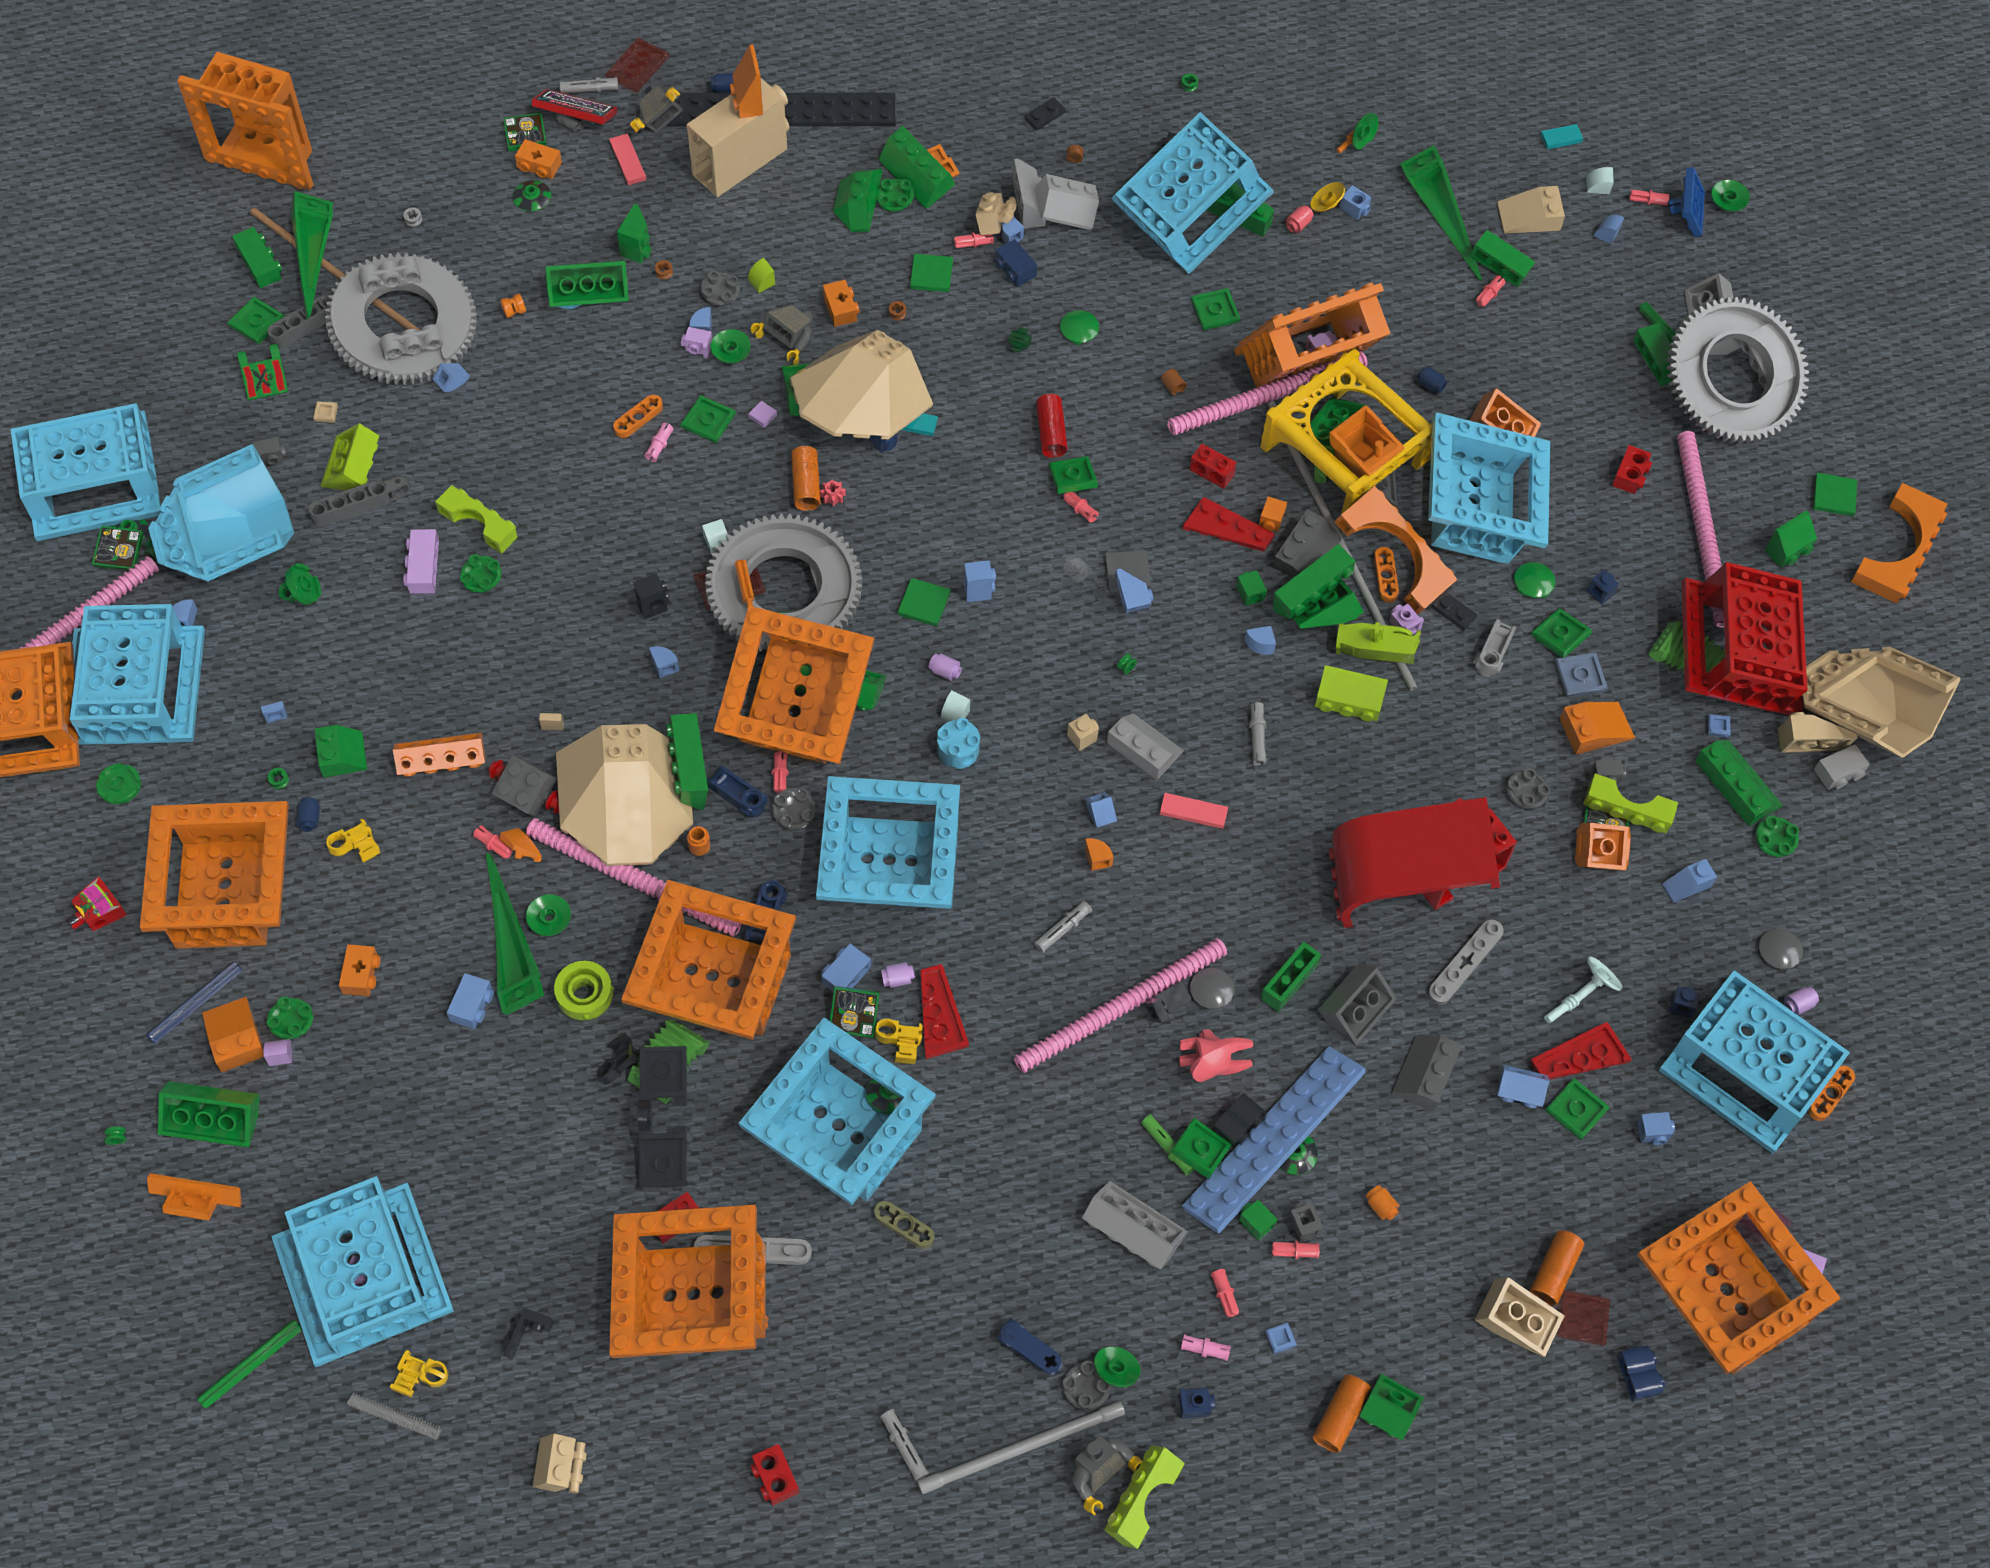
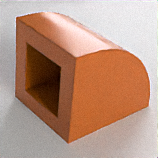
M1085 839L1084 848L1091 871L1113 866V853L1107 844L1098 839Z

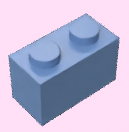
M990 560L964 563L966 601L992 599V592H995L994 581H996L995 569L990 566Z
M849 944L846 949L842 948L837 953L836 960L831 965L828 964L821 973L822 984L833 993L835 986L853 988L871 968V958L852 944Z
M464 973L447 1011L449 1021L475 1029L477 1024L483 1021L486 1003H490L494 995L490 981Z
M1503 1064L1497 1086V1095L1507 1102L1517 1100L1531 1108L1543 1107L1550 1080L1548 1075Z

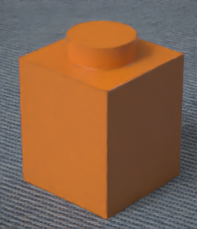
M1268 496L1261 514L1259 526L1269 531L1279 532L1286 512L1287 502Z

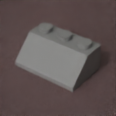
M1014 159L1013 187L1021 224L1024 228L1045 226L1046 220L1041 219L1035 193V187L1042 179L1038 177L1035 168L1020 159Z
M1045 174L1035 187L1041 219L1088 230L1092 229L1099 203L1096 185Z
M1134 713L1122 717L1108 732L1107 744L1156 780L1184 752L1183 749Z

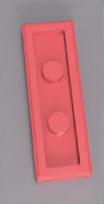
M628 134L610 138V145L627 184L631 185L645 181L646 175Z
M1165 793L1160 815L1223 829L1228 807Z

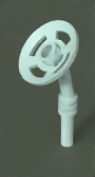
M1589 957L1587 962L1594 974L1591 977L1592 980L1574 995L1570 994L1562 1000L1561 1005L1545 1015L1544 1019L1547 1023H1551L1566 1011L1570 1012L1598 986L1601 987L1604 984L1620 991L1622 984L1603 963L1594 957Z

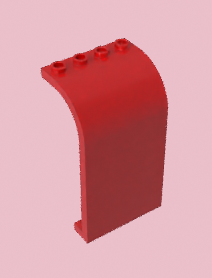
M1487 797L1361 816L1341 824L1332 833L1333 848H1329L1330 860L1335 863V868H1331L1333 881H1337V888H1334L1335 900L1339 901L1340 907L1336 908L1338 921H1342L1344 928L1353 927L1350 917L1351 912L1360 905L1371 901L1489 883L1491 884V889L1500 888Z

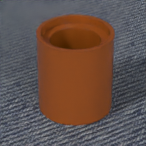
M1175 369L1166 371L1161 377V381L1173 396L1179 391L1183 392L1187 386Z

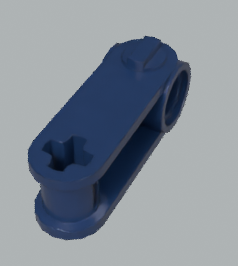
M719 766L715 775L711 779H707L709 789L735 806L747 817H758L764 812L765 804L768 802L767 795L727 768ZM757 802L755 805H750L749 803Z
M766 881L763 885L760 884L756 905L780 911L782 904L785 905L788 892L778 881ZM770 892L777 893L775 897L767 896ZM748 925L745 941L753 940L763 943L767 931Z
M1011 1318L1007 1320L995 1337L1006 1347L1017 1352L1048 1375L1057 1374L1062 1367L1061 1357L1056 1351ZM1053 1357L1056 1358L1055 1364L1057 1366H1050L1049 1368H1047V1362L1045 1360H1051Z

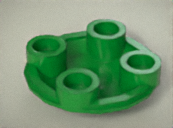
M884 179L881 182L877 195V202L880 207L892 212L907 208L914 198V189L911 182L907 179Z
M1074 310L1062 318L1060 330L1064 337L1072 341L1073 344L1080 345L1083 342L1092 340L1099 333V322L1090 312Z
M471 555L462 567L460 580L465 588L472 592L482 593L489 591L501 579V566L497 560L489 556Z
M1528 562L1521 565L1516 570L1514 576L1517 591L1532 598L1548 597L1555 586V576L1547 566L1537 562Z
M1773 815L1768 816L1756 828L1755 837L1757 844L1762 851L1770 856L1786 857L1793 853L1798 846L1799 828L1786 819Z
M281 997L269 1011L267 1025L272 1034L279 1038H298L311 1027L313 1012L310 1005L301 999Z

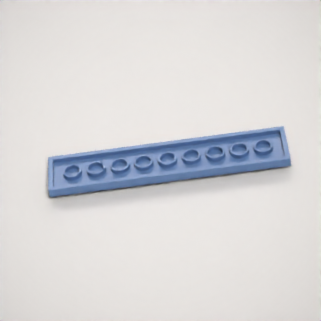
M1329 1046L1263 1117L1265 1118L1264 1121L1256 1129L1253 1128L1249 1132L1250 1136L1242 1145L1238 1144L1215 1169L1211 1177L1206 1179L1182 1205L1183 1209L1219 1234L1366 1073L1365 1068Z

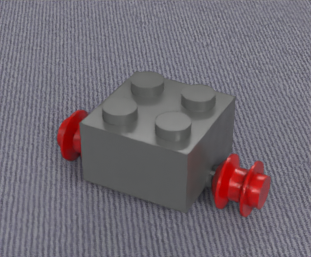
M514 755L511 756L508 764L503 766L502 759L491 764L489 768L490 778L498 777V782L492 792L493 795L530 815L537 816L544 802L546 810L554 808V814H559L558 791L550 793L557 777Z

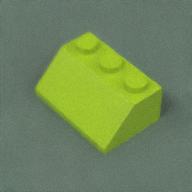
M360 423L336 435L320 486L346 491L366 484L368 471L373 464V454L378 448L377 441L379 435Z
M1325 665L1315 707L1325 712H1339L1346 717H1360L1368 722L1377 721L1388 680Z

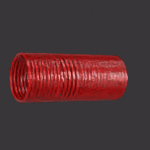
M1056 394L1042 395L1036 400L1042 453L1051 458L1060 457L1068 451L1062 399Z

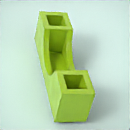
M451 485L435 501L438 512L452 522L470 518L483 523L485 526L483 531L485 544L500 554L517 538L516 526L511 521H505L496 511L487 509L481 501L472 499L461 488L457 489Z
M1595 773L1589 783L1583 805L1589 806L1596 811L1600 810L1609 813L1615 818L1629 820L1635 825L1646 826L1655 832L1667 833L1673 823L1678 802L1657 795L1648 803H1633L1620 794L1616 780Z
M1151 1445L1145 1452L1140 1467L1134 1472L1131 1483L1121 1495L1116 1510L1108 1519V1524L1104 1531L1125 1547L1138 1549L1150 1528L1144 1514L1145 1501L1150 1491L1160 1484H1174L1185 1464L1165 1447Z

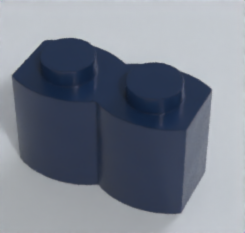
M1648 1345L1621 1351L1617 1355L1618 1364L1632 1402L1659 1396L1664 1392V1378L1655 1367L1657 1358L1654 1351H1651Z

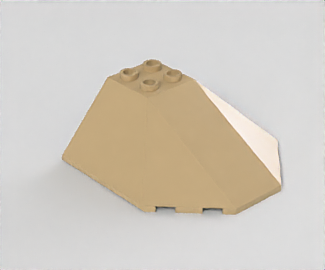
M878 330L835 346L790 378L791 386L794 387L796 403L799 404L800 416L832 436L842 437V434L845 433L853 434V437L870 438V435L881 436V439H890L933 406L911 350L901 342L890 338L884 332Z
M1882 647V651L1869 652V648L1851 649V653L1839 654L1838 650L1828 651L1806 666L1808 691L1803 694L1804 707L1824 719L1856 733L1858 737L1903 758L1932 738L1960 682V677L1891 647Z
M646 724L601 725L556 752L560 829L564 833H569L573 836L577 843L590 853L593 852L600 857L601 861L607 866L653 864L665 849L667 850L678 840L679 836L693 825L692 807L681 803L679 794H675L674 781H677V777L672 774L671 763L674 762V756L669 754L671 739Z

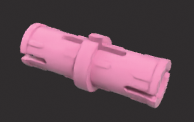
M662 423L656 436L652 437L651 445L644 455L647 460L653 457L651 461L656 462L662 449L666 448L667 440L674 430L670 424L665 428L667 423Z
M1185 1334L1181 1350L1202 1354L1201 1357L1211 1356L1224 1359L1225 1361H1228L1231 1348L1230 1345L1211 1342L1209 1338L1203 1340Z

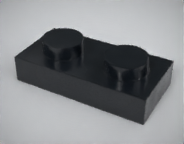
M1053 97L1027 113L1025 120L1037 131L1066 113V108Z
M1446 591L1431 605V608L1462 631H1465L1477 618L1475 612Z

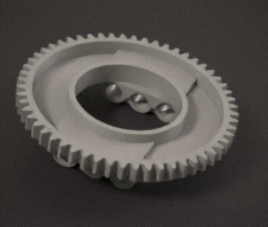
M389 253L388 258H385L382 254L379 260L375 256L372 262L366 259L365 265L359 262L358 267H351V272L346 271L345 277H340V283H335L336 289L332 288V295L328 296L329 302L326 303V329L334 350H338V356H343L344 362L349 361L350 368L355 366L356 372L362 370L363 376L370 373V379L378 376V382L386 378L387 384H389L391 379H394L395 385L398 384L399 380H402L403 385H406L407 380L414 384L415 379L423 383V377L430 381V375L434 376L441 363H458V359H463V353L468 352L467 347H471V341L474 340V334L476 333V307L474 306V299H472L471 293H468V287H464V281H459L458 275L453 276V271H448L445 265L440 266L438 261L435 263L432 262L431 258L424 259V256L417 257L416 254L408 256V253H405L404 257H401L400 253H397L396 257H393ZM404 290L425 297L434 306L438 318L435 325H427L421 330L408 329L399 335L389 333L379 338L368 327L365 315L370 304L379 296L391 291Z
M1727 297L1725 300L1720 298L1717 301L1707 302L1691 312L1679 324L1680 327L1675 330L1676 334L1672 336L1674 341L1669 344L1672 349L1668 351V354L1671 356L1667 359L1670 362L1667 369L1671 372L1667 376L1673 378L1669 385L1675 386L1672 393L1678 394L1675 400H1681L1679 407L1686 408L1684 414L1690 413L1689 420L1696 419L1695 425H1700L1702 431H1709V435L1716 434L1717 439L1722 436L1723 441L1730 439L1732 443L1737 440L1738 443L1744 441L1746 443L1751 441L1757 442L1760 439L1762 441L1786 428L1792 422V419L1797 416L1796 413L1801 410L1799 406L1804 404L1802 399L1807 396L1804 391L1808 389L1805 383L1809 381L1808 378L1804 377L1809 373L1808 370L1804 369L1808 363L1802 361L1807 356L1800 354L1804 347L1797 346L1801 341L1794 340L1797 335L1796 333L1790 334L1792 327H1785L1786 320L1779 321L1780 314L1774 317V310L1767 312L1768 306L1765 305L1761 308L1760 302L1754 305L1753 300H1749L1746 303L1745 298L1738 300V297L1732 300L1730 297ZM1726 338L1741 340V348L1749 355L1750 365L1758 373L1759 383L1764 388L1762 395L1757 401L1745 404L1736 403L1723 397L1713 387L1707 372V358L1709 351L1717 341Z
M773 514L771 515V520L763 516V522L755 518L754 525L748 521L747 528L740 525V532L734 529L733 536L727 534V541L721 540V547L717 546L716 553H712V560H709L705 582L708 604H710V610L714 612V618H718V624H723L725 631L729 629L730 636L736 635L737 641H739L748 610L746 603L742 599L734 565L738 560L747 561L749 576L756 566L773 557L791 556L809 563L818 596L810 605L802 610L780 614L842 629V626H848V620H852L853 613H856V607H859L862 577L857 556L853 555V548L849 549V543H844L843 536L838 537L837 531L831 533L830 526L824 529L823 522L817 526L816 519L809 523L808 517L801 521L800 515L792 519L791 514L788 515L787 519L784 518L783 514H780L779 519H776ZM755 599L752 601L753 607L764 609L755 602ZM766 633L762 634L759 651L763 649L768 650L771 638Z

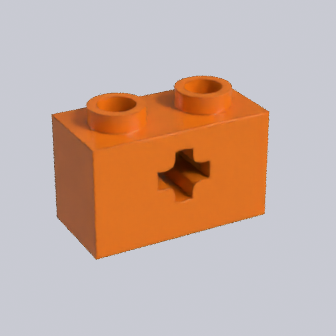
M526 139L515 155L517 168L523 172L537 174L541 178L553 179L562 163L560 150Z
M846 280L823 285V297L834 327L857 322V314L860 313L857 302L853 301V290L851 286L848 287Z
M347 944L339 983L342 994L370 996L371 989H375V968L378 969L380 966V955L377 954L375 947Z

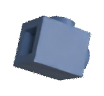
M1669 1112L1642 1114L1637 1120L1641 1143L1653 1142V1145H1663L1669 1141L1675 1132L1674 1121L1670 1120Z

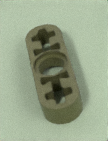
M881 1201L875 1206L874 1216L877 1222L920 1249H928L933 1245L934 1232L930 1227L891 1202ZM889 1208V1214L895 1218L893 1224H891L892 1218L888 1215L881 1217L880 1209L885 1210ZM908 1220L911 1223V1227L907 1231H902L897 1226L898 1222ZM915 1226H918L917 1232L919 1234L924 1235L925 1233H928L929 1241L924 1240L923 1242H920V1236L916 1233L913 1234V1237L910 1236L913 1233Z

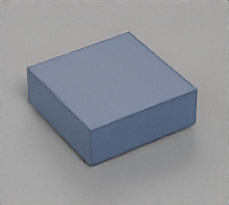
M282 701L261 707L267 723L288 717Z
M1709 714L1707 717L1708 736L1729 738L1731 735L1730 716Z
M1288 1323L1265 1331L1274 1354L1297 1345Z

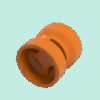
M520 293L513 295L510 299H500L506 318L513 317L516 313L522 314L526 312Z

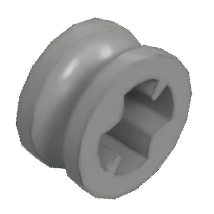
M408 208L405 210L403 216L408 226L415 227L421 224L422 216L419 209Z

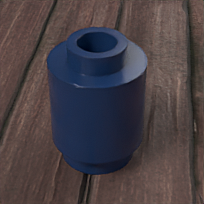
M721 73L711 76L712 92L730 93L733 73Z
M1429 366L1423 367L1417 374V383L1432 393L1440 394L1448 382L1445 376Z
M305 797L298 804L296 826L302 831H313L319 825L320 805L317 799Z

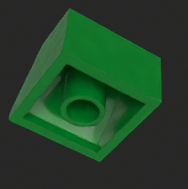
M634 204L618 229L617 236L620 256L642 264L644 259L648 258L651 254L650 235L648 234L647 224L639 205Z
M1806 510L1777 528L1772 535L1765 552L1780 568L1787 564L1789 566L1793 565L1801 555L1807 556L1814 550L1813 545L1817 537L1809 512Z
M339 725L315 728L318 762L324 778L367 770L362 731Z
M1381 1373L1359 1417L1363 1418L1368 1424L1386 1431L1389 1436L1403 1441L1424 1397Z

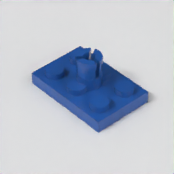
M1691 167L1686 168V177H1683L1685 192H1682L1681 198L1670 199L1669 205H1672L1670 211L1673 215L1681 212L1683 219L1686 218L1688 230L1692 231L1694 237H1700L1703 233L1705 190L1695 168Z

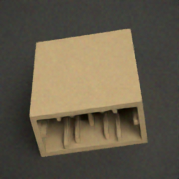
M761 78L763 115L740 118L738 110H734L733 99H735V95H729L687 124L692 175L716 197H719L787 150L786 132L789 130V123L785 118V106L788 104V99L778 85L770 86Z

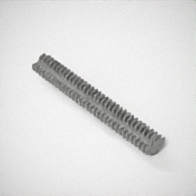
M354 1392L347 1402L349 1406L352 1405V1407L360 1409V1411L363 1409L365 1413L368 1412V1414L371 1413L373 1416L382 1417V1419L393 1422V1424L396 1422L398 1426L401 1425V1427L404 1426L406 1429L418 1431L423 1436H429V1438H434V1440L438 1438L442 1431L440 1426L438 1428L434 1424L431 1426V1423L430 1425L429 1422L426 1424V1421L424 1422L423 1419L421 1421L420 1418L419 1421L418 1418L415 1420V1416L412 1418V1415L411 1417L409 1414L407 1416V1413L404 1415V1412L402 1413L398 1410L396 1412V1409L393 1411V1408H390V1406L388 1408L387 1405L385 1407V1404L382 1407V1403L379 1405V1402L378 1404L376 1401L374 1403V1400H369L365 1397L363 1399V1396L360 1398V1395H357V1393L355 1395Z

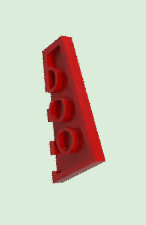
M1204 496L1183 525V530L1200 532L1201 535L1218 537L1220 540L1232 541L1241 546L1265 552L1275 536V533Z
M939 964L921 969L925 1058L929 1059L969 1047V1042L943 965Z
M1605 1022L1531 1059L1529 1063L1536 1073L1548 1075L1549 1080L1630 1063L1632 1058L1609 1023Z

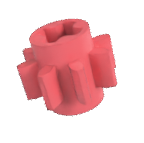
M831 480L823 483L820 497H824V504L829 503L835 506L838 502L843 503L846 489L842 488V482L838 483Z

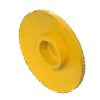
M1333 182L1322 187L1311 200L1312 210L1324 212L1334 208L1345 194L1344 185L1340 182Z

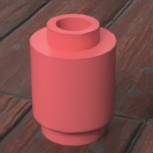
M1305 205L1298 207L1286 218L1287 229L1290 232L1300 233L1312 221L1313 211Z

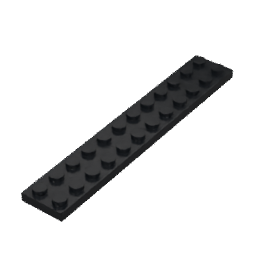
M680 93V97L675 101L683 108V111L669 122L667 127H687L689 122L731 95V93ZM785 93L788 99V104L785 106V118L789 126H896L895 93Z

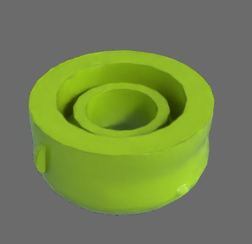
M591 961L571 963L563 968L555 980L554 993L557 1003L567 1016L575 1020L586 1021L595 1019L602 1015L612 1002L614 988L611 985L609 974L597 963ZM579 987H594L593 994L586 999L574 996V992Z

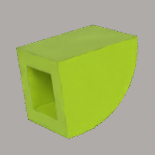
M762 258L749 271L748 281L760 293L775 285L774 270Z

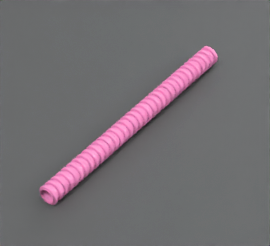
M1360 351L1359 361L1367 367V358ZM1339 359L1319 367H1314L1308 371L1297 373V375L1288 376L1286 379L1283 378L1280 381L1271 382L1269 385L1260 386L1258 389L1254 388L1252 391H1247V393L1243 392L1241 395L1231 396L1230 399L1220 400L1219 403L1214 402L1213 405L1203 406L1202 409L1197 408L1196 411L1186 412L1185 415L1180 414L1175 416L1174 419L1169 418L1167 423L1168 429L1172 435L1176 436L1178 433H1183V431L1187 432L1189 429L1193 430L1195 427H1200V425L1204 426L1206 423L1210 424L1212 421H1217V419L1227 418L1229 415H1234V413L1244 412L1245 409L1249 410L1251 407L1261 406L1262 403L1272 402L1273 399L1283 398L1284 395L1294 394L1301 385L1305 386L1314 375L1321 374L1329 364H1334Z
M1685 431L1677 436L1685 473L1684 477L1686 478L1685 482L1688 489L1687 492L1689 494L1688 497L1700 548L1699 552L1701 554L1705 580H1707L1722 564L1720 562L1715 530L1713 529L1714 525L1711 518L1703 471L1701 470L1702 466L1695 433ZM1711 607L1714 625L1716 627H1724L1718 626L1724 625V610Z
M146 556L144 561H139V565L135 564L134 568H130L128 573L124 572V576H118V580L114 579L112 584H107V588L103 587L101 592H96V596L92 595L90 600L86 599L85 604L81 603L79 608L75 607V611H70L68 616L64 615V619H59L57 624L53 623V627H47L46 632L42 631L41 635H36V639L32 638L30 643H25V647L21 646L19 649L50 645L56 642L60 643L62 638L66 639V635L72 634L74 628L82 627L84 606H106L116 603V599L120 600L122 595H127L126 592H131L132 588H136L138 583L142 584V580H147L148 576H153L154 572H159L157 564L152 558Z
M534 818L529 823L526 830L527 836H532L533 839H538L539 842H544L545 845H550L551 848L556 847L557 851L562 850L563 854L568 853L569 857L574 856L575 860L580 859L581 863L586 862V865H591L592 868H597L598 871H603L604 874H609L610 877H615L616 880H621L622 883H627L628 886H633L634 889L639 888L640 892L645 891L646 895L651 894L652 898L657 897V900H660L666 885L663 880H658L657 877H652L651 874H646L645 871L640 872L639 868L634 869L632 865L607 866L601 861L600 857L593 852L590 853L577 843L573 836H569L555 827L551 828V825H545V822H539L537 818ZM682 908L683 913L687 912L689 916L693 915L695 919L699 918L701 922L705 921L707 925L711 924L713 928L718 927L719 931L724 930V933H730L731 937L736 936L742 926V923Z
M1215 938L1213 942H1208V945H1203L1202 949L1198 948L1196 952L1193 951L1190 955H1186L1185 959H1179V962H1174L1173 966L1169 965L1167 969H1162V972H1157L1156 976L1152 975L1150 979H1145L1144 983L1140 982L1138 986L1135 985L1132 989H1128L1127 993L1123 992L1121 996H1116L1115 1000L1111 999L1109 1003L1105 1002L1103 1007L1099 1006L1097 1010L1093 1009L1091 1013L1086 1014V1017L1081 1016L1080 1020L1074 1021V1024L1069 1023L1068 1027L1062 1028V1031L1057 1030L1056 1034L1052 1033L1050 1038L1045 1037L1044 1041L1040 1040L1038 1045L1033 1044L1032 1048L1028 1047L1026 1052L1021 1051L1020 1055L1016 1054L1014 1056L1017 1067L1021 1072L1026 1073L1027 1069L1031 1070L1034 1065L1038 1066L1039 1062L1043 1063L1046 1058L1050 1059L1051 1055H1057V1051L1062 1052L1063 1048H1069V1044L1074 1045L1075 1041H1081V1037L1086 1038L1087 1034H1093V1030L1098 1031L1099 1027L1103 1028L1105 1026V1023L1110 1024L1111 1020L1115 1021L1117 1017H1122V1013L1127 1014L1128 1010H1134V1006L1139 1007L1140 1003L1144 1004L1143 1002L1146 999L1152 998V996L1162 992L1163 989L1169 988V986L1181 981V979L1185 980L1187 976H1192V972L1197 973L1198 969L1202 970L1204 966H1209L1210 963L1215 962V959H1221V956L1227 955L1224 943L1220 939Z

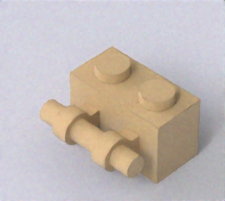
M990 192L982 195L976 212L981 235L1000 233L1002 222L1007 224L1013 219L1014 211L1017 207L1014 197H1010L1006 203H1003L1001 193L995 194Z
M551 1434L540 1438L533 1487L553 1492L569 1487L570 1493H578L579 1485L583 1481L581 1471L583 1462L586 1461V1443L576 1442L575 1446V1438L558 1434Z

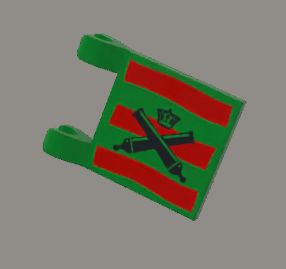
M277 344L269 346L272 359L249 364L245 351L237 353L248 401L288 392Z

